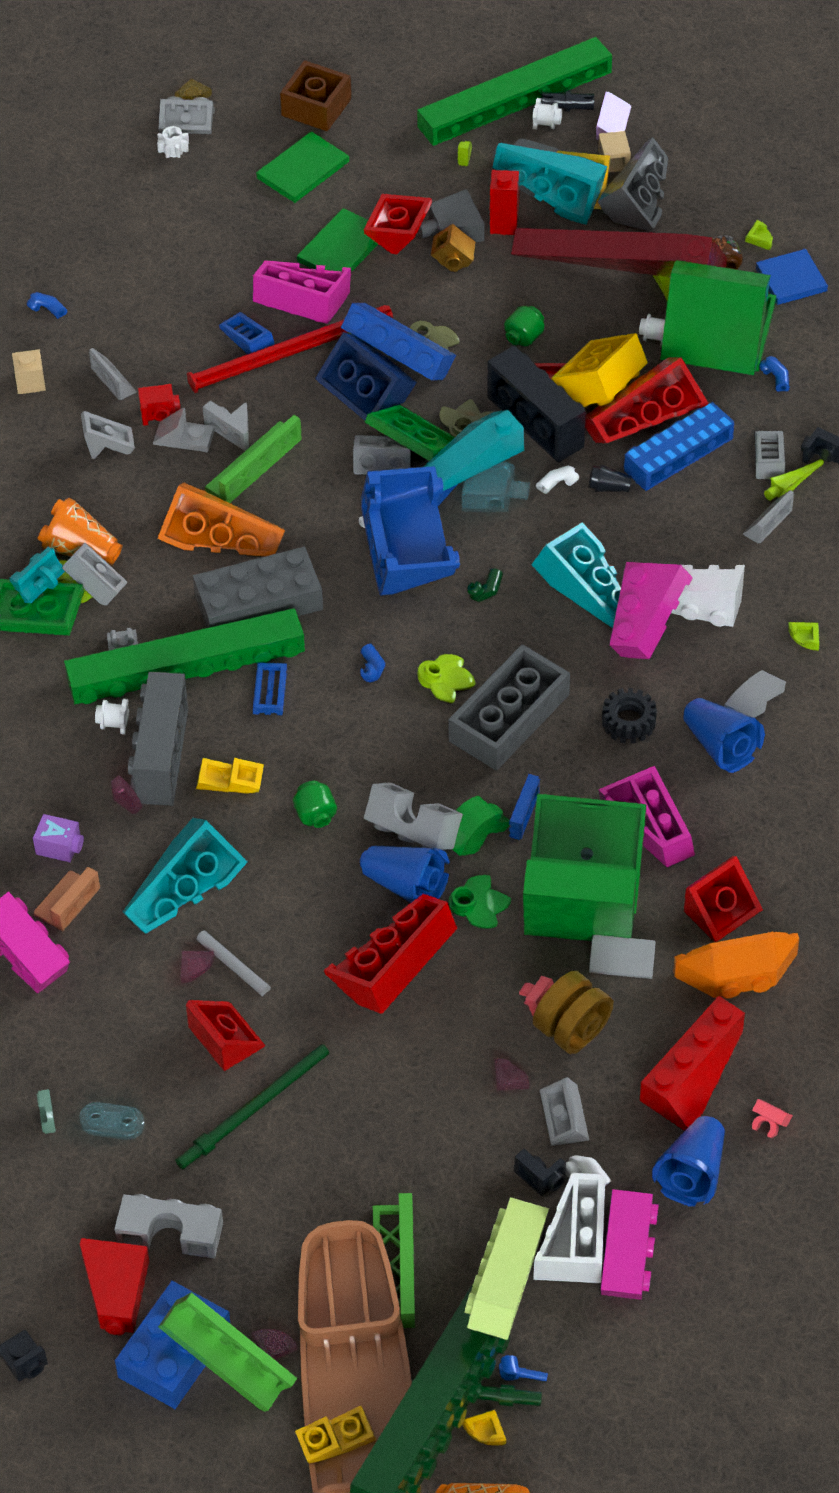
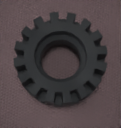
M623 688L618 689L617 695L612 692L609 694V699H605L602 711V726L605 727L606 734L611 733V738L614 740L619 736L621 743H626V739H630L631 744L636 743V738L644 741L646 735L650 737L653 729L655 730L656 703L654 700L651 701V696L648 693L643 697V691L638 689L637 693H633V688H628V693H624ZM625 710H632L639 713L641 718L635 721H625L619 718L618 714Z

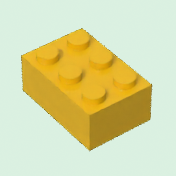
M637 333L589 341L551 379L558 386H562L567 394L574 401L581 403L583 407L595 403L603 406L612 402L614 396L619 391L624 390L627 387L626 384L631 379L637 377L640 374L639 371L648 362Z

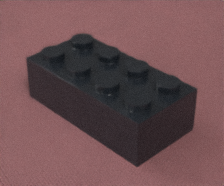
M515 346L488 360L487 398L501 411L508 410L523 426L524 432L556 462L559 463L584 448L586 411L581 403L574 401L562 386H558L543 369H539L531 361L527 354L522 353Z

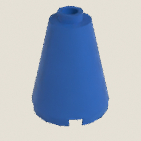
M697 698L689 702L684 709V722L719 768L734 773L755 759L752 754L756 747L761 749L765 737L764 726L757 719L703 698Z
M371 846L362 853L360 858V867L365 876L409 903H412L422 894L439 899L445 891L449 874L444 873V863L449 864V858L445 851L438 848Z
M708 1116L698 1117L655 1162L652 1169V1178L654 1183L656 1180L662 1186L661 1193L667 1198L687 1206H695L697 1202L705 1201L704 1204L709 1203L717 1190L725 1129L717 1119Z

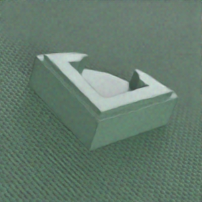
M49 1089L38 1091L37 1100L42 1131L45 1134L56 1132Z

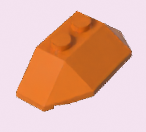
M768 932L710 943L693 949L686 955L680 954L675 956L673 973L675 978L713 998L718 996L734 998L741 992L752 990L757 993L765 992L771 987L776 986L796 957L799 936L798 933Z

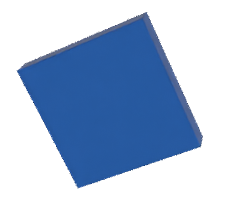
M806 249L756 262L758 273L771 275L768 291L770 294L776 295L777 305L827 291L828 285Z

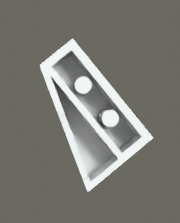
M682 565L693 579L689 586H685L678 599L680 603L677 609H673L671 613L681 615L688 620L699 619L711 622L719 627L725 625L733 627L742 599L745 565H736L735 569H719V565H709L708 569H693L692 565Z
M571 1174L557 1206L553 1221L547 1229L540 1251L537 1252L534 1259L533 1280L601 1283L605 1174Z

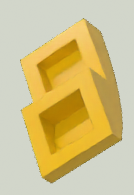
M202 758L196 789L236 793L259 792L264 764L234 758L233 764Z

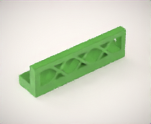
M293 415L285 423L279 421L207 484L205 492L231 503L302 440L300 418Z
M400 1193L399 1205L373 1206V1227L385 1236L383 1238L384 1245L391 1241L400 1248V1254L390 1262L392 1272L400 1278V1284L396 1287V1293L400 1292L401 1301L398 1299L401 1309L403 1328H415L412 1193ZM399 1214V1224L391 1232L380 1225V1215ZM397 1233L400 1234V1241L395 1237ZM399 1262H400V1270L395 1267V1265H397Z
M192 1292L177 1299L158 1326L169 1337L264 1412L270 1409L282 1390L292 1387L297 1380L292 1373Z

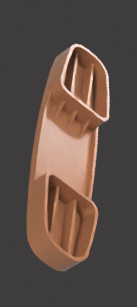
M346 1220L331 1222L318 1226L310 1232L304 1240L301 1249L298 1323L300 1328L304 1423L307 1426L326 1416L331 1420L358 1406H362L378 1440L412 1384L396 1288L381 1234L373 1226L363 1221ZM377 1440L347 1453L310 1463L309 1469L313 1493H350L351 1482Z

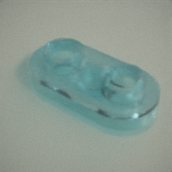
M93 1102L87 1104L81 1110L79 1116L82 1129L86 1133L95 1136L132 1140L140 1136L145 1127L141 1111L129 1106ZM94 1114L101 1115L98 1118H91V1116ZM127 1118L132 1119V1121L129 1123L122 1122Z

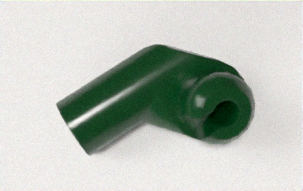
M495 568L490 569L486 583L481 584L478 581L475 584L473 582L470 583L467 588L470 598L481 602L495 596L498 593L503 577L502 571Z

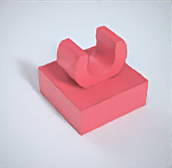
M541 976L535 985L525 983L519 991L520 995L526 996L524 1004L529 1006L532 1016H534L535 1010L544 994L554 984L552 978Z
M757 1099L752 1111L760 1114V1116L754 1119L752 1129L757 1131L761 1124L767 1121L770 1124V1131L767 1136L774 1138L779 1131L778 1124L787 1127L793 1115L766 1101Z

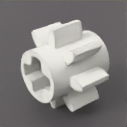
M170 126L165 128L162 134H157L158 152H164L166 158H180L183 152L189 151L188 133L182 134L179 127Z

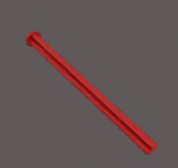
M383 305L375 308L393 318L390 306ZM344 320L194 374L188 372V383L193 392L198 393V389L338 339L343 332L348 333L341 328Z

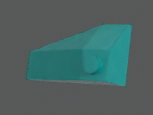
M505 143L497 145L493 162L495 170L519 171V186L523 185L535 194L533 197L540 202L543 199L555 208L554 212L561 217L585 225L590 219L602 189L607 166L583 157Z
M508 410L492 412L470 423L424 467H436L437 477L442 478L443 491L524 451V428Z
M582 522L546 544L531 565L551 587L613 628L621 587L615 578L618 573L614 566H609L604 557L606 551L602 543Z
M192 818L170 843L123 913L146 934L175 917L178 913V908L187 902L192 901L193 904L202 901L201 894L214 886L218 890L227 886L246 865L247 861L207 820Z

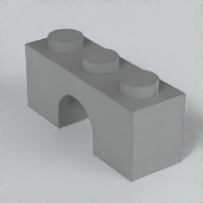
M393 783L372 785L364 819L374 823V828L384 832L393 831L399 834L398 838L400 840L420 843L422 848H438L441 850L454 848L462 813L439 803L420 805L416 818L412 812L414 792Z
M123 1194L115 1225L117 1243L147 1246L150 1249L152 1238L156 1232L164 1228H174L181 1232L182 1254L215 1259L223 1227L222 1209L210 1204L193 1205L183 1203L177 1199L159 1200L152 1199L143 1194H135L134 1196Z

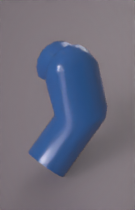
M35 292L30 295L31 298L26 302L27 306L35 312L39 311L41 306H44L57 319L67 314V309L55 297Z
M769 356L766 360H762L760 362V369L766 375L771 372L773 373L776 391H789V372L787 368L776 357Z
M367 644L361 649V654L367 661V664H365V669H360V675L366 682L372 683L379 680L385 668V661L373 644Z

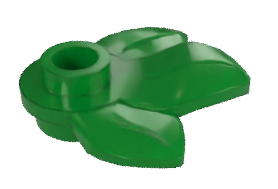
M477 875L468 879L464 886L456 888L449 896V908L454 914L466 917L473 926L489 929L498 925L496 914L504 911L510 905L511 898L501 892L490 889V875ZM462 900H466V901H468L469 903H468V904H460L459 902L462 901Z

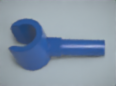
M507 1355L501 1358L499 1370L502 1379L517 1380L520 1377L547 1381L548 1373L519 1368L516 1356Z

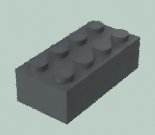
M305 546L193 575L195 598L207 628L295 608L297 616L323 610L322 587Z
M522 644L448 719L449 742L497 771L569 696L570 672Z
M149 672L147 684L141 685L140 698L141 702L144 703L143 708L138 707L136 723L139 726V732H134L132 739V748L135 750V756H130L128 762V774L132 775L131 793H136L137 804L173 806L189 710L185 674Z

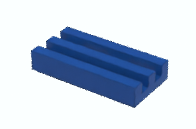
M257 663L253 714L265 713V715H271V713H277V715H283L287 664ZM263 670H269L266 704H260ZM275 671H280L277 705H272Z
M528 774L509 821L510 838L520 840L523 837L537 801V794H540L539 776Z

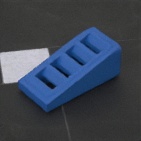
M241 312L219 325V328L246 354L275 345L272 333ZM242 323L244 324L242 327L238 328L237 330H234V329H233V328H235L236 326H238V325H240V324H242Z

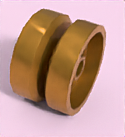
M570 971L558 979L544 994L535 1010L533 1025L547 1037H554V1042L568 1054H576L602 1031L610 1018L614 1001L600 988H592V983L581 973Z

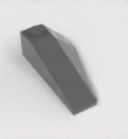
M653 137L647 140L607 186L597 201L602 211L614 223L651 231L655 228L662 215V209L659 206L656 208L657 199L664 198V191L660 189L659 181L666 179L668 156Z

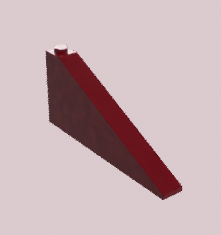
M516 228L511 255L669 278L671 277V271L676 260L726 268L727 257L712 237L677 233Z

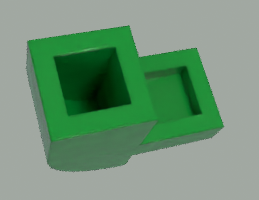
M480 796L470 798L456 810L463 815L452 850L459 856L475 854L481 848L488 834L504 832L509 827L510 820L503 815L502 809L497 805L485 802Z

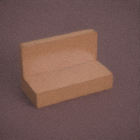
M89 867L81 875L74 871H69L34 910V915L57 929L64 931L100 889L98 872Z

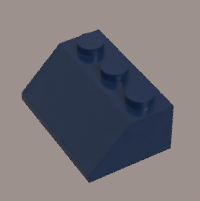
M344 332L315 378L363 420H366L369 413L403 404L417 383L372 345L352 334Z

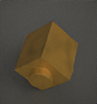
M452 224L434 236L431 256L450 271L457 272L472 263L475 241Z

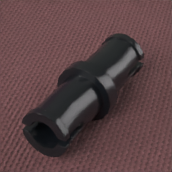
M565 91V93L542 92L541 103L548 105L558 103V109H565V112H570L571 109L594 110V93L577 94L571 93V91Z

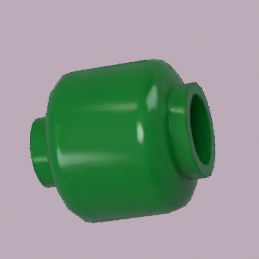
M519 306L504 322L505 336L515 346L518 344L524 347L530 346L543 333L545 327L542 313L533 306Z
M318 781L303 783L298 787L293 797L294 807L300 821L304 825L314 826L315 828L325 827L331 822V819L337 812V804L330 788Z

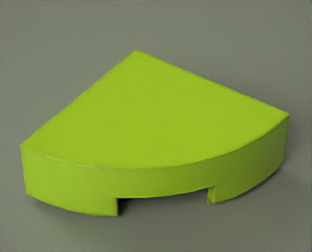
M471 141L460 142L458 145V164L461 166H468L472 151Z
M756 220L747 234L745 242L770 250L772 247L773 237L766 224Z
M789 622V633L796 643L804 648L819 651L818 623Z

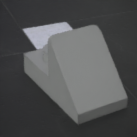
M211 400L203 406L205 425L214 426V431L242 450L246 451L249 448L246 402L232 414L226 408L218 406Z
M181 408L159 422L153 445L208 452L214 434V426L186 422L185 408Z
M86 411L81 413L84 437L92 459H95L105 447L124 454H130L135 449L131 427Z

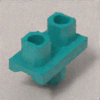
M47 547L41 554L36 553L30 558L29 565L21 572L16 571L10 577V582L15 590L20 593L25 603L31 604L47 588L54 589L58 585L57 578L65 571L62 568L63 565L57 559L54 549Z

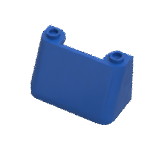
M435 466L367 471L361 496V510L380 596L393 595L454 575L455 570L459 569L460 559L458 551H453L452 546H446L437 505L439 495L443 494V480L441 477H437Z

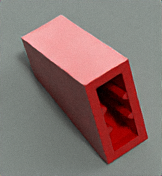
M492 170L490 184V234L515 235L518 225L520 201L519 171Z
M81 1238L82 1259L100 1329H105L106 1332L112 1335H123L125 1332L134 1333L149 1266L147 1246Z

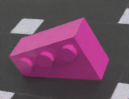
M265 260L253 275V302L328 324L350 293L351 268L342 267V272L325 270L323 265H316V269L299 268V263Z
M626 562L610 646L621 657L650 659L667 627L665 623L672 610H676L680 603L678 601L685 586H689L693 579L682 565Z
M655 766L598 789L600 800L647 804L643 846L663 865L669 867L695 856L692 837Z
M7 892L0 898V956L3 954L13 965L11 969L35 992L39 993L67 972L70 964L68 960L69 955L61 945H55L48 937L47 929L40 921L35 922L31 918L25 903L20 898H14L10 892Z
M612 1189L601 1295L641 1300L642 1291L649 1292L651 1271H646L645 1265L646 1257L653 1258L655 1238L649 1237L650 1224H657L659 1206L658 1204H652L653 1194Z

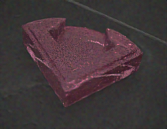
M118 775L111 781L114 801L132 814H136L142 809L138 796L123 778Z
M182 951L181 983L194 981L210 969L214 962V951Z
M495 1058L497 1090L529 1089V1080L524 1071L511 1064L509 1060Z
M261 1329L251 1333L255 1344L274 1360L298 1350L296 1342L282 1331Z

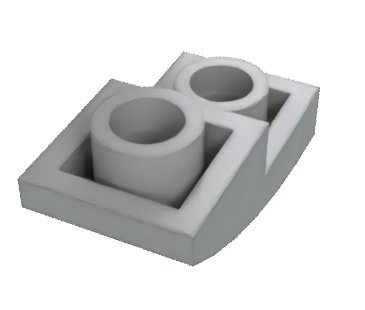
M761 670L744 682L728 699L724 707L755 718L765 712L767 701L784 692L786 681Z

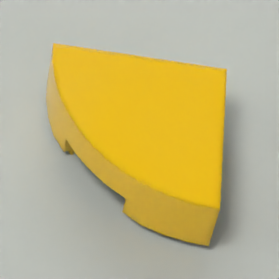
M495 1410L464 1419L462 1424L464 1429L476 1441L487 1445L506 1444V1438Z

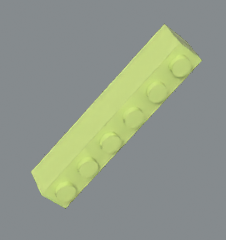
M510 1197L507 1208L499 1209L496 1223L493 1226L490 1240L487 1243L484 1257L481 1260L478 1274L475 1277L472 1291L469 1294L464 1313L470 1314L467 1328L508 1340L541 1240L549 1208Z

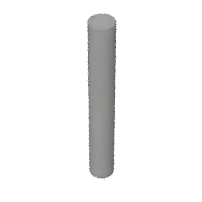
M205 930L198 934L196 939L261 996L271 989L265 981Z

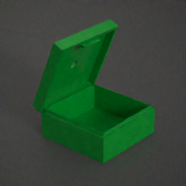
M676 260L670 277L660 360H665L668 357H682L685 364L754 375L755 371H759L776 304V295L768 294L771 275Z
M537 794L531 860L527 859L523 890L524 935L592 941L593 935L632 938L634 913L637 910L647 804ZM590 848L593 851L592 858L589 860L583 859L581 857L582 849Z

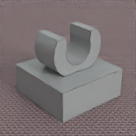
M127 628V631L119 632L111 630L110 633H107L109 650L138 644L136 629Z

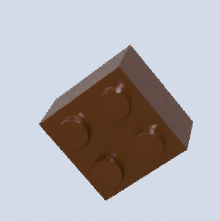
M304 60L280 92L281 116L328 131L352 99L351 76Z

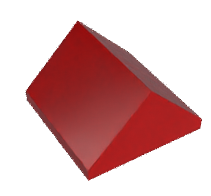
M382 194L364 228V234L391 254L397 255L415 238L432 204V199Z
M732 856L688 886L685 891L684 912L714 942L719 941L763 910L737 856Z
M189 1000L187 1002L186 1011L189 1029L223 1071L228 1070L266 1046L230 1002Z

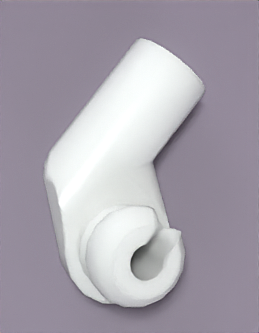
M568 465L549 471L536 484V487L541 492L547 494L562 480L568 486L573 485L579 479V475L574 471V467Z
M575 1155L566 1162L565 1174L568 1178H570L572 1173L605 1174V1186L611 1182V1179L593 1158Z

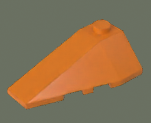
M182 483L176 490L157 539L183 550L194 551L196 546L211 548V552L221 553V549L237 550L240 555L269 556L276 554L285 530L210 493Z

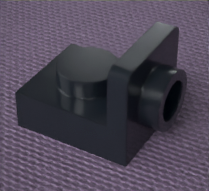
M817 427L811 436L807 435L801 445V451L803 452L802 462L808 464L816 453L825 461H833L839 464V436Z
M523 1149L515 1155L514 1172L540 1196H543L549 1190L554 1192L563 1185L566 1179V1162L560 1158L547 1169L540 1157L532 1156L526 1149Z
M26 1330L21 1331L0 1345V1357L18 1382L26 1377L28 1379L35 1378L44 1370V1366L48 1364L45 1350L42 1346L36 1345Z

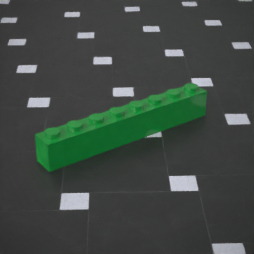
M597 37L581 42L418 109V129L435 146L536 104V99L541 98L542 92L563 93L612 73V54Z
M293 608L65 660L66 677L74 705L79 703L91 704L97 699L109 696L121 697L127 692L141 690V685L147 684L149 672L185 674V679L196 676L208 677L212 673L222 670L234 671L244 665L267 663L271 659L283 656L288 658L294 657L301 652H305L304 633L296 610Z

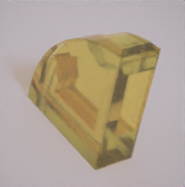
M190 79L175 92V97H180L183 100H193L196 97L208 98L212 95L211 88L193 79Z

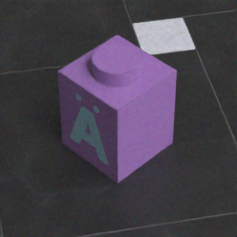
M43 814L33 837L36 855L70 863L74 853H80L84 841L83 835H80L78 822Z

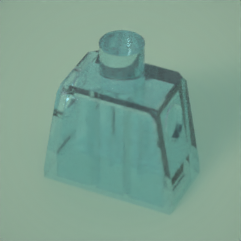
M501 462L465 480L462 491V511L508 512L511 498L528 500L530 483L515 481V466L507 462Z

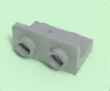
M175 96L160 99L159 132L162 133L167 127L176 126L181 129L182 133L212 134V121L215 112L213 101L203 97H196L193 100H183Z
M355 435L354 474H367V471L410 468L411 450L388 436Z

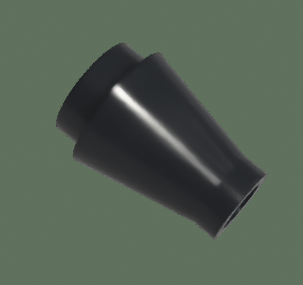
M602 464L600 466L593 465L588 488L595 489V492H629L632 476Z

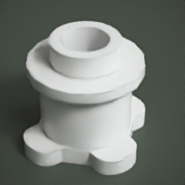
M537 98L533 110V129L537 130L538 125L551 126V129H555L556 124H561L562 109H558V103H554V105L541 104V98Z
M648 314L646 319L642 318L639 335H643V341L647 339L661 341L660 347H662L665 319L651 317V314Z
M123 699L122 704H111L107 700H103L102 705H97L95 723H100V728L104 730L105 727L120 728V734L125 735L129 717L128 699Z

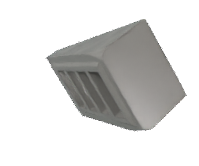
M783 431L755 432L756 479H770L785 474ZM761 442H778V444H761Z

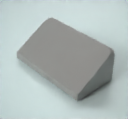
M94 348L89 350L91 369L118 400H122L137 392L109 359Z
M789 490L777 498L745 530L743 535L756 543H761L792 511L794 492Z
M86 543L62 567L78 584H83L84 589L102 605H107L127 584V581Z
M593 935L589 973L652 979L656 942L645 939Z
M566 1077L540 1089L551 1146L589 1141L578 1085Z

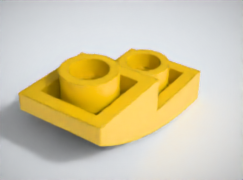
M358 1406L331 1420L327 1416L295 1431L309 1464L347 1453L377 1440L362 1406Z

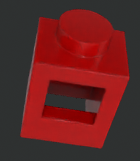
M172 384L138 388L143 426L149 425L148 421H162L180 410L179 395H173Z

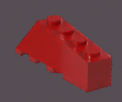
M668 357L628 385L624 390L618 392L612 402L598 406L585 416V428L595 443H609L636 433L641 429L660 424L665 420L684 415L697 408L705 407L709 403L682 357Z
M422 894L393 916L394 922L382 929L377 928L369 935L371 940L359 949L354 946L345 953V960L337 966L332 963L325 968V975L356 1004L383 1014L456 931L457 926L446 901Z
M718 996L641 1081L640 1101L685 1131L703 1114L720 1080L721 1074L742 1035L745 1012Z

